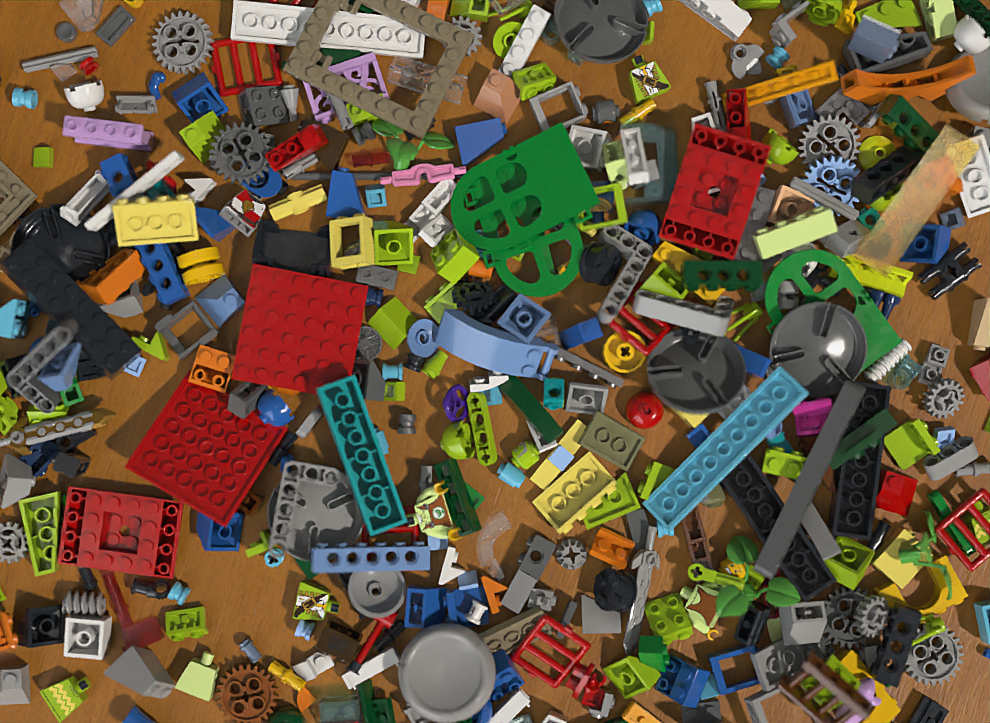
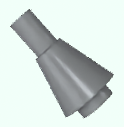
M295 85L283 86L284 90H280L289 110L290 121H297L296 108L299 88H295Z

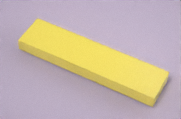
M577 419L558 442V446H563L574 455L581 446L577 443L587 426ZM558 446L554 447L530 477V480L544 491L561 471L548 460Z

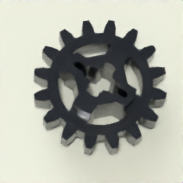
M475 276L472 279L465 277V281L459 279L458 284L453 285V303H456L457 308L463 307V312L467 309L470 310V313H473L474 310L481 312V308L487 309V304H492V299H494L493 286L489 285L488 280L483 282L482 277L478 280Z

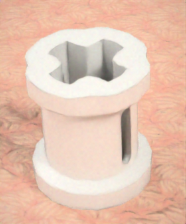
M473 599V605L464 617L479 625L480 618L484 611L488 609V606Z

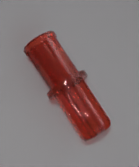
M369 152V154L352 156L354 168L362 166L373 167L377 164L391 162L389 152L373 154Z

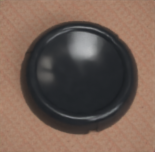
M52 204L48 208L41 207L30 213L19 224L14 233L11 253L29 238H32L74 282L78 279L82 282L91 276L90 271L95 269L97 272L106 265L105 261L110 258V246L106 244L104 228L101 227L98 231L88 230L84 225L94 217L89 213L76 227L60 216V208L66 204Z

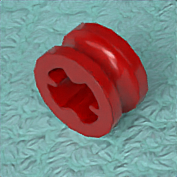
M90 56L81 62L79 68L84 70L85 75H91L97 70L99 64L94 62V58Z

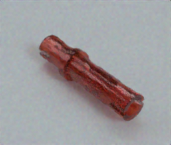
M114 571L102 575L115 608L113 611L115 614L117 613L122 629L134 625L128 611L129 605L125 603Z

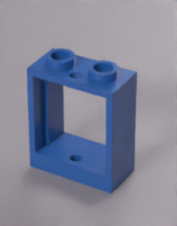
M740 644L707 654L720 695L760 684L758 676L726 686L719 664L720 660L746 652L752 654L759 650L758 646H754V644L752 646Z

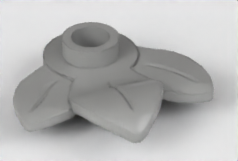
M744 44L734 45L730 50V57L733 60L731 65L733 74L740 80L743 79L746 73L752 75L760 74L761 64L758 58L763 55L764 50L756 44L748 46ZM741 51L742 57H738L736 52Z

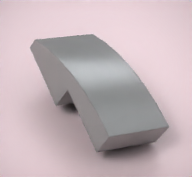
M932 343L922 363L917 382L931 387L934 386V380L939 382L942 369L946 367L950 349Z

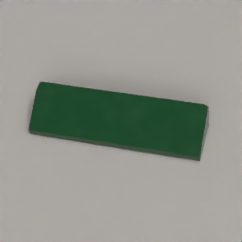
M450 458L434 464L433 467L439 482L444 481L441 484L442 489L448 488L444 496L456 528H460L458 531L459 536H466L481 530L480 521L457 460Z

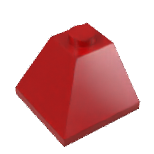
M880 469L875 507L908 517L918 480Z

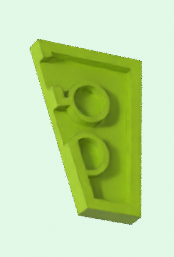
M883 0L854 13L858 25L864 15L896 29L904 27L915 28L923 25L912 0Z
M626 472L616 480L618 483L615 485L617 489L611 495L605 494L601 498L602 502L596 508L591 507L586 511L588 515L583 520L587 530L641 508Z

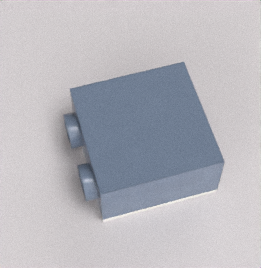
M864 15L847 49L883 64L886 58L890 60L900 43L897 38L901 31Z

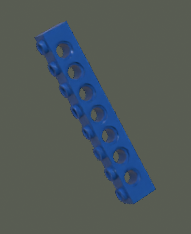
M119 153L100 162L101 174L110 185L108 189L113 197L117 198L138 181L127 155ZM122 173V180L118 182L117 175ZM154 243L155 249L152 253L149 251L150 244L134 245L142 255V264L148 268L150 273L149 279L158 290L157 297L160 302L164 303V305H171L190 296V292L183 283L181 273L167 243ZM161 260L163 267L161 270H158L157 262ZM167 278H169L171 281V285L169 288H166L165 286V280Z

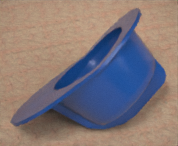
M244 162L247 169H251L248 162ZM268 165L266 167L269 169V172H262L264 175L263 179L257 176V183L253 179L250 180V185H247L246 181L242 183L245 188L263 198L276 195L282 186L280 174L277 171L274 172Z

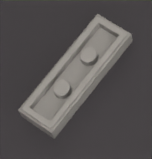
M811 502L801 524L821 558L825 561L841 553V549Z

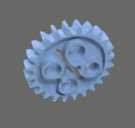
M830 155L829 160L823 156L822 162L815 159V166L809 164L810 172L803 171L807 177L800 179L814 187L821 186L823 188L822 191L830 196L838 195L839 201L854 208L853 201L859 202L857 198L851 196V182L856 176H859L858 174L861 171L858 168L854 169L855 163L849 164L850 160L848 158L842 162L841 155L836 160L833 155ZM826 170H833L830 177H824ZM821 178L830 185L834 184L837 189L845 191L846 194L843 195L832 187L828 188L826 184L816 179ZM843 179H849V183L846 186H840ZM814 201V204H813L812 209H813L814 207L824 206V205H822L821 203H819V202H817V201Z

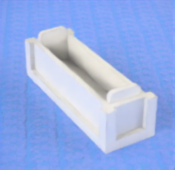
M640 127L620 130L629 185L643 183L644 181L645 183L649 182Z
M97 169L95 175L65 206L60 208V216L76 227L109 193L108 187L110 185L104 179L100 170Z
M393 644L362 661V667L358 672L360 673L359 675L346 670L343 672L342 678L348 689L353 687L355 690L359 683L394 664L399 666L401 656Z
M519 687L493 712L489 723H509L526 705L530 706V696Z

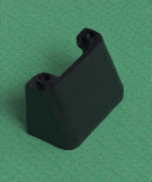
M260 219L251 258L252 264L331 279L333 267H331L329 225H323L318 228L317 233L280 230L279 225L274 220Z

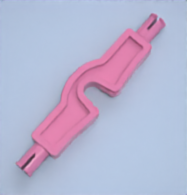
M423 163L415 165L408 170L393 171L392 176L380 177L381 185L393 183L394 187L419 185L420 175L425 173L429 183H436L455 179V175L465 174L466 165L454 167L453 164L434 166Z

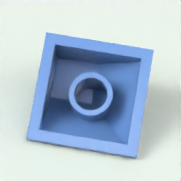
M226 275L221 276L195 297L219 328L241 311L246 303V299Z
M519 294L498 320L497 324L526 344H529L551 316V313L526 296Z
M81 344L65 345L46 363L38 379L54 391H64L70 388L76 374Z

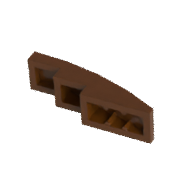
M696 505L681 520L691 565L697 563L703 565L706 569L713 570L706 542L707 538L698 506ZM697 566V569H693L696 578L698 575H702L700 567ZM705 580L696 581V584L705 582Z

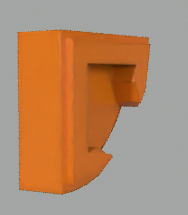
M306 685L297 695V704L301 712L317 699Z

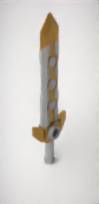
M102 407L26 426L28 417L20 418L12 427V430H10L9 437L0 439V447L10 444L20 454L24 456L31 455L33 452L27 447L28 445L104 427L116 416V413Z

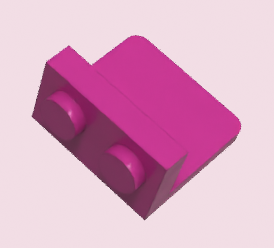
M822 397L810 402L802 400L792 410L795 416L798 438L820 434L833 407L831 399Z

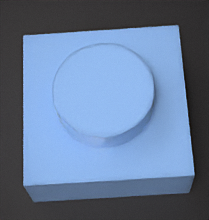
M138 357L124 372L139 377L146 359Z
M954 427L934 428L933 436L939 442V448H943L954 441L956 430Z

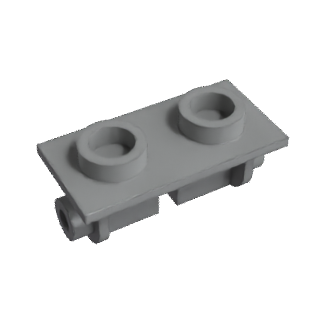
M116 95L118 105H115V111L120 115H123V113L149 115L158 113L155 96Z

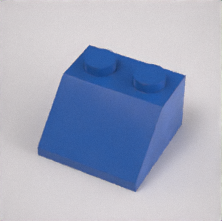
M204 72L172 92L176 103L191 123L212 110L217 117L229 111L227 105Z

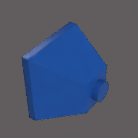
M195 207L197 222L212 239L220 242L235 229L233 225L218 215L221 210Z
M905 224L900 262L937 264L949 248L951 229L943 225Z
M198 512L196 529L203 549L205 551H239L244 513L236 512L225 528Z

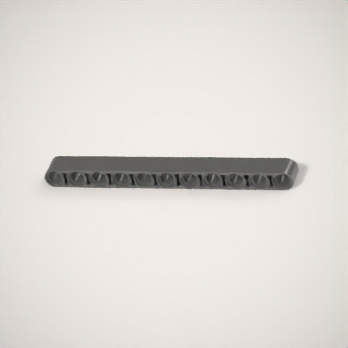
M846 380L754 566L755 572L771 580L774 578L859 406L866 387L850 380Z

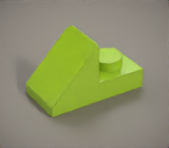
M157 331L151 343H149L150 339L143 335L139 337L132 336L131 339L142 350L163 361L169 360L170 357L162 333Z

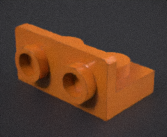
M600 527L593 539L589 554L624 570L635 542L609 529Z

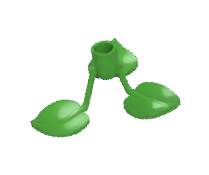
M382 119L371 121V127L376 133L386 137H395L389 138L386 144L394 158L393 167L398 171L408 170L410 160H414L415 155L418 154L423 144H427L428 147L433 149L455 148L454 143L449 138L438 132H426L424 139L416 147L410 142L399 139L398 134H403V129Z
M923 510L927 515L930 529L929 538L925 531L923 532L921 542L910 545V547L899 548L901 564L913 562V565L939 568L945 577L949 589L946 600H950L952 598L951 576L946 565L932 563V552L929 542L933 540L936 543L937 533L934 531L935 524L930 511ZM924 552L929 563L918 561L921 559V553Z
M738 535L732 537L727 545L726 554L729 560L735 564L745 563L744 589L740 591L733 585H726L719 590L716 598L718 617L744 614L749 607V601H753L755 597L758 598L764 592H767L766 600L775 606H791L800 602V596L796 588L789 580L782 577L773 578L769 581L768 588L765 587L756 592L755 587L747 582L749 562H756L758 560L759 550L756 544L746 537Z

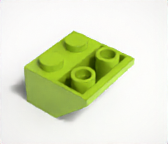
M452 0L450 16H462L465 19L470 17L471 20L487 22L491 0Z
M456 227L449 231L444 239L434 246L430 253L437 273L454 285L480 258L476 247L467 242L459 234Z
M664 261L638 289L680 300L689 292L687 289H681V276Z

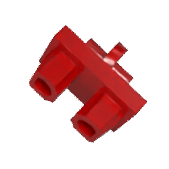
M579 662L577 663L565 685L574 691L572 694L573 698H578L583 687L588 694L596 693L599 690L600 685L597 678L590 677L595 667L593 663L590 662L588 667Z

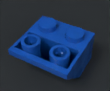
M408 585L404 627L424 629L435 624L444 623L445 608L443 596H446L447 587Z
M504 649L492 654L495 662L496 678L489 698L491 702L501 699L504 695L517 690L525 684L514 662L511 661L510 656Z
M669 654L670 663L666 665V672H661L655 690L683 706L696 708L710 671L690 661Z

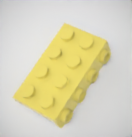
M178 194L175 198H169L168 195L156 196V199L137 197L134 201H128V198H119L111 205L114 211L118 246L199 240L194 196Z
M589 451L532 503L559 534L562 532L566 534L574 527L572 523L577 519L579 521L584 519L588 515L586 511L589 508H596L602 502L601 498L605 494L611 495L617 489L615 485L618 483Z

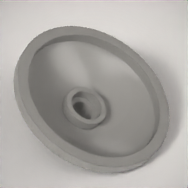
M400 571L353 572L348 583V594L353 606L360 613L372 618H383L396 612L402 605L406 595V583ZM372 589H376L378 594L374 595Z

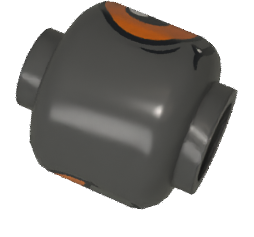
M612 99L597 100L594 106H591L592 120L596 121L598 125L613 124L616 121V117L620 116L619 105H615Z

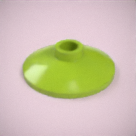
M515 21L506 22L495 31L493 48L501 58L505 59L522 27L521 23ZM508 36H511L510 41H506Z

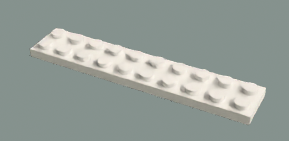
M234 0L231 40L295 46L314 8ZM346 11L336 12L320 43V49L358 50L364 54L374 52L375 55L423 59L425 34L385 15L356 13L354 15Z

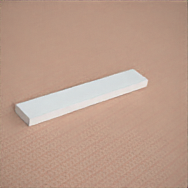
M173 151L116 199L128 198V201L136 200L137 197L141 196L184 161V156L180 152ZM116 199L84 224L88 230L98 231L114 218V211L111 205L113 202H116Z

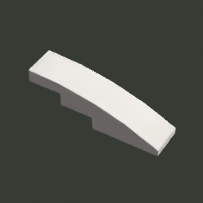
M452 179L440 181L408 218L405 225L413 227V244L420 237L418 235L419 232L435 219L451 201L453 191L457 185Z

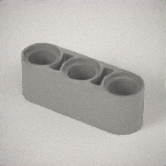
M963 436L941 448V451L937 454H930L923 459V466L930 480L942 479L974 461L979 456L974 439L970 436Z

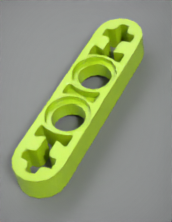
M480 391L472 392L467 397V405L477 457L481 465L488 466L497 461V451L487 400L484 393ZM478 414H481L484 418L482 424H479L477 421ZM482 433L487 435L486 443L481 441L480 436ZM485 455H490V459H486Z

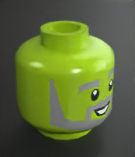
M523 441L512 450L513 458L511 460L517 468L521 466L524 469H528L538 462L540 452L532 441Z

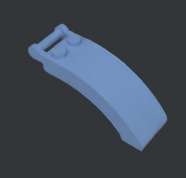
M444 309L435 342L439 346L474 365L508 375L538 378L541 381H544V378H549L548 372L554 356L559 351V347L556 344L545 343L541 338L534 337L529 344H526L511 333L489 327L470 318L463 311ZM543 352H548L542 369H537Z

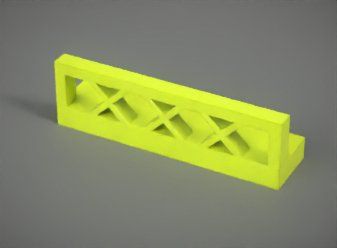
M857 254L844 257L848 260L840 258L863 287L895 295L901 299L905 295L906 284L913 277V272ZM830 267L828 276L837 278V272Z

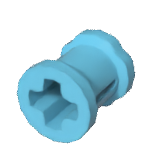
M383 363L382 376L384 380L387 378L403 380V364L387 365Z
M279 548L272 549L275 554H281L283 552ZM269 551L264 557L265 563L269 567L278 566L284 560L283 556L277 558L278 560L272 561L273 557Z

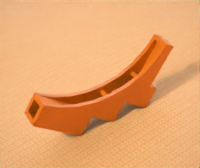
M968 54L953 62L911 73L876 74L854 69L841 76L840 81L843 95L873 106L883 101L889 94L902 95L907 101L915 96L933 101L946 94L948 88L977 73L973 56Z

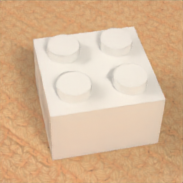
M73 613L66 617L64 656L102 660L109 655L112 616L104 615L100 617L99 615L91 616V614L85 616L83 613L81 615Z

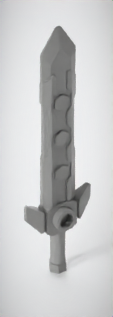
M648 525L645 549H640L631 563V569L637 567L635 578L637 582V598L630 609L623 643L626 656H631L638 646L653 566L658 570L660 568L659 554L653 550L658 527Z

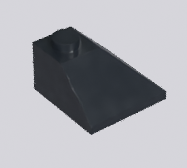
M62 604L27 608L18 624V645L33 648L64 643L65 614L62 613Z

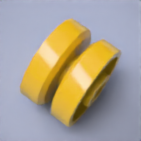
M218 247L203 248L177 257L179 269L187 270L181 275L184 285L204 283L225 275L223 264L214 263L220 258Z
M628 331L643 345H645L644 341L641 339L639 335L632 331ZM616 332L608 337L603 345L602 356L605 364L611 370L619 373H629L637 370L643 364L646 356L628 341H622L619 338L621 335ZM622 348L627 351V354L624 356L621 355Z

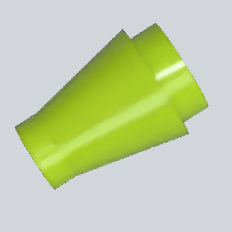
M439 350L423 365L422 371L432 379L436 376L438 377L448 356Z

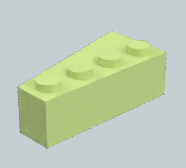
M918 0L930 42L953 37L954 29L958 23L953 0Z
M818 206L804 213L797 214L790 219L778 221L769 228H760L756 230L757 233L753 234L752 237L759 257L765 259L832 234L838 230L831 209Z

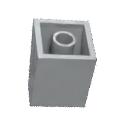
M131 646L104 671L107 677L145 696L162 699L167 697L176 686L154 652L136 646Z

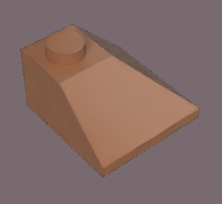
M492 68L477 96L474 106L494 118H500L501 122H505L507 125L521 101L519 98L521 90L512 79Z

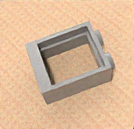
M572 81L529 99V105L541 132L549 129L550 126L540 103L566 92H569L579 116L563 122L565 129L586 120L588 109L585 103H581L579 88L577 85L574 86Z

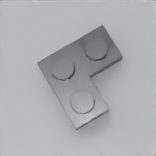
M842 87L814 111L818 116H823L824 119H826L827 114H830L833 119L835 114L840 115L843 113L855 126L870 113L861 101L843 95Z

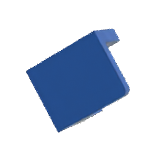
M702 423L696 428L692 427L684 434L695 449L711 435Z

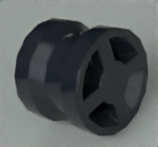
M408 352L407 361L403 363V367L420 373L421 364L425 362V358Z

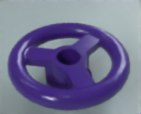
M460 384L451 386L443 399V408L447 417L452 422L464 420L469 412L467 405L469 393ZM456 390L462 392L464 396V401H461V399L458 398ZM461 406H464L461 415L455 417L458 409H460Z

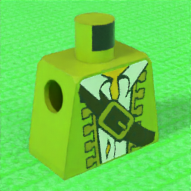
M642 55L632 59L635 69L629 72L628 77L635 105L670 90V83L655 61L646 64Z
M302 580L293 619L324 620L327 612L338 614L340 602L330 600L331 590L307 580Z

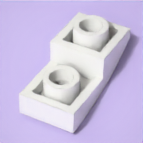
M488 371V378L486 379L482 376L469 379L470 392H478L496 387L509 379L508 374Z

